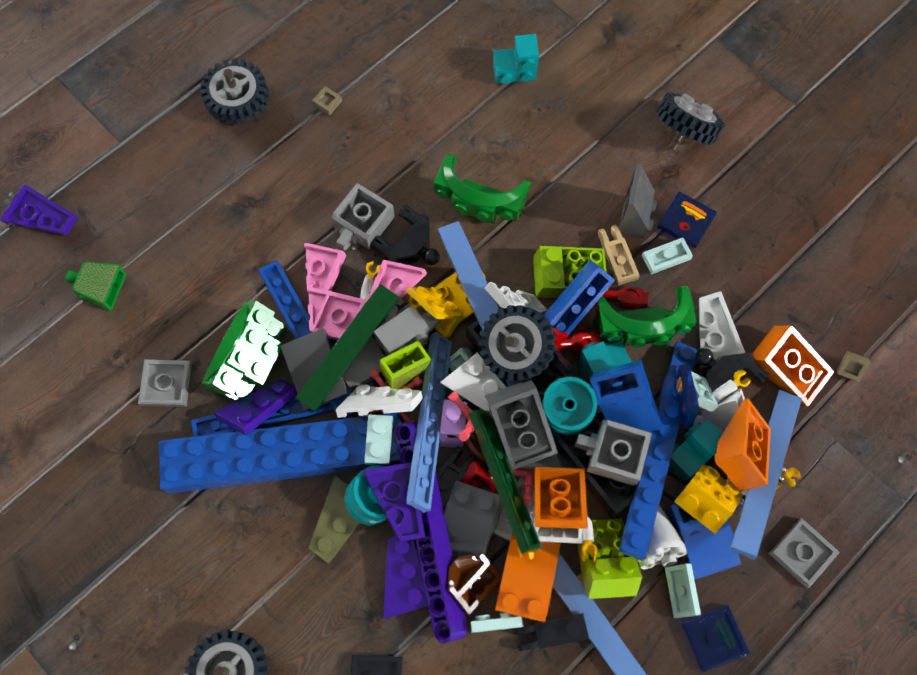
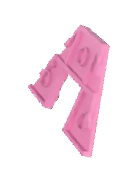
M304 243L307 259L305 267L308 274L306 282L307 292L309 293L308 313L310 314V332L312 333L324 328L329 339L338 341L379 284L392 291L401 299L407 294L408 288L414 287L427 272L423 268L383 260L367 300L332 292V288L346 258L345 252Z

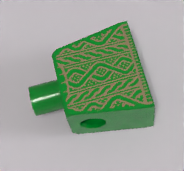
M84 262L79 272L68 271L66 282L73 284L72 291L79 298L111 312L126 277V272L117 264Z

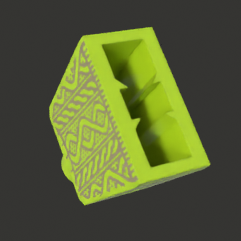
M417 341L380 359L381 373L390 388L399 389L404 385L410 384L415 377L419 376L421 378L431 359L420 342Z

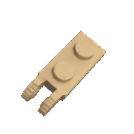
M611 226L613 241H609L604 229L598 230L599 239L603 245L602 248L605 251L617 286L638 280L640 277L618 226Z

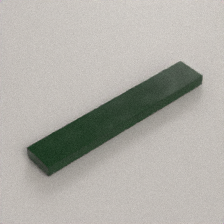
M379 284L295 398L316 412L372 337L374 331L378 329L400 299L399 296Z
M474 410L469 413V417L521 554L536 552L542 549L491 413L490 411Z

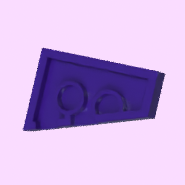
M24 184L0 217V221L67 236L79 217Z
M280 379L214 412L217 420L247 435L298 393L294 385Z
M412 463L363 470L398 541L424 538L425 533L421 511L406 503Z
M396 536L388 538L383 619L428 606L415 539L399 542Z

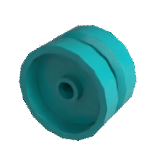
M565 377L559 378L550 384L544 393L542 404L549 427L558 434L568 436L579 434L588 428L597 409L595 392L588 383L580 378ZM568 403L573 404L572 409H568L565 406Z
M373 465V466L367 467V468L364 469V470L374 469V468H380V467H386V466H383V465ZM362 470L346 487L344 495L345 506L350 516L357 522L369 526L378 525L387 520Z

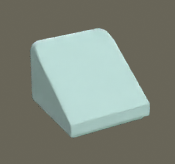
M461 347L450 357L449 368L452 372L473 356L471 350Z

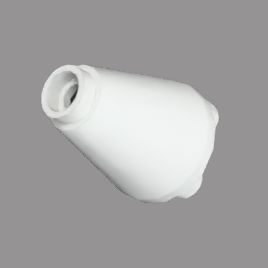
M660 505L646 559L643 561L638 560L641 569H649L659 564H662L663 567H670L677 564V558L687 554L685 544Z

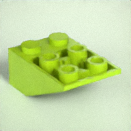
M539 246L533 256L536 297L558 298L590 260L606 272L604 249Z
M622 518L591 520L594 542L592 544L597 547L595 562H593V556L590 554H586L585 562L581 560L584 543H577L581 573L588 599L637 596L642 580L637 560L618 552L625 528Z

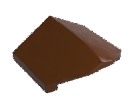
M481 553L458 556L448 567L447 590L463 610L470 615L502 577Z

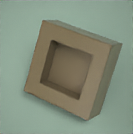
M325 86L312 100V103L330 116L342 102V97Z
M846 351L837 368V374L860 382L870 364V360Z

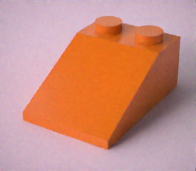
M773 326L752 353L755 358L754 361L770 374L767 378L785 392L801 397V403L804 406L811 404L834 373L792 326Z
M748 398L743 400L717 444V453H715L717 466L725 472L729 481L739 491L768 485L771 428Z
M535 467V527L588 528L584 469Z
M512 531L495 610L542 622L546 621L561 545L560 542L540 541L542 549L534 552L532 559L529 558V553L522 554V558H520L518 544Z

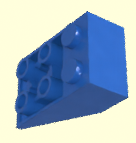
M642 360L596 371L592 375L590 381L606 420L646 432L663 429Z
M678 504L671 505L667 509L673 527L685 544L687 551L685 557L687 563L692 565L694 580L741 564L739 554L729 550L733 540L729 519L714 534Z

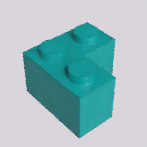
M536 34L515 36L514 49L493 50L495 84L536 80L539 61Z
M621 340L615 343L613 341L607 343L603 341L598 344L592 342L583 347L577 367L584 381L592 387L590 378L596 371L627 364L632 361Z
M709 419L703 424L698 421L683 436L686 439L685 442L681 445L678 443L674 444L669 466L686 482L717 452V444L723 433Z

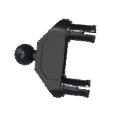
M407 204L400 209L398 216L413 226L402 239L392 246L378 235L375 237L377 241L373 239L370 244L371 248L382 254L385 260L391 262L411 264L416 263L423 256L424 262L431 266L437 264L440 260L439 252L434 248H429V217L425 214H418Z
M700 348L695 354L698 364L709 367L703 373V377L706 378L712 393L727 381H733L734 374L738 370H744L759 385L765 381L763 378H767L770 375L754 361V355L750 352L719 356L716 360H714L713 352L708 348Z

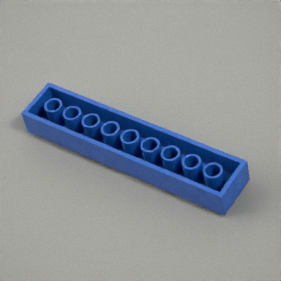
M399 413L382 414L393 416L390 466L399 465L401 462L395 430L397 425L401 423ZM368 416L256 429L247 435L241 432H230L159 441L160 489L171 494L364 470L369 466H373L365 464Z

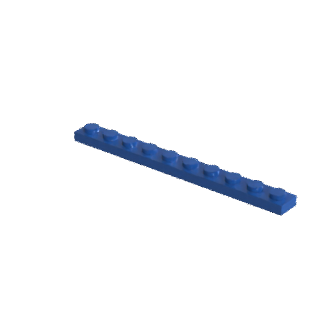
M678 341L673 345L657 405L663 429L650 432L652 435L641 478L635 487L618 552L640 561L646 559L683 412L681 410L683 409V401L685 402L688 392L685 388L682 374L687 369L693 372L696 360L695 354L698 350ZM679 376H681L683 382V393L681 391V396L677 393L676 389Z

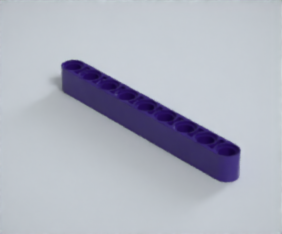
M401 422L396 427L395 437L401 464L412 463L418 422ZM435 471L431 509L427 512L421 511L425 537L416 539L434 635L438 642L446 644L464 638L467 634V623L463 608L447 590L448 567L453 561V555Z

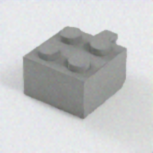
M357 183L332 215L333 226L341 234L336 241L337 246L346 251L352 243L356 244L358 242L370 250V244L373 239L377 241L375 237L380 236L394 219L393 205Z
M407 308L374 331L376 343L385 357L417 341L425 349L430 341L429 333L440 323V319L433 317L428 311L419 315L414 308Z
M602 420L598 433H592L591 437L579 434L575 447L586 450V455L591 457L587 472L635 486L641 478L652 433L610 420Z

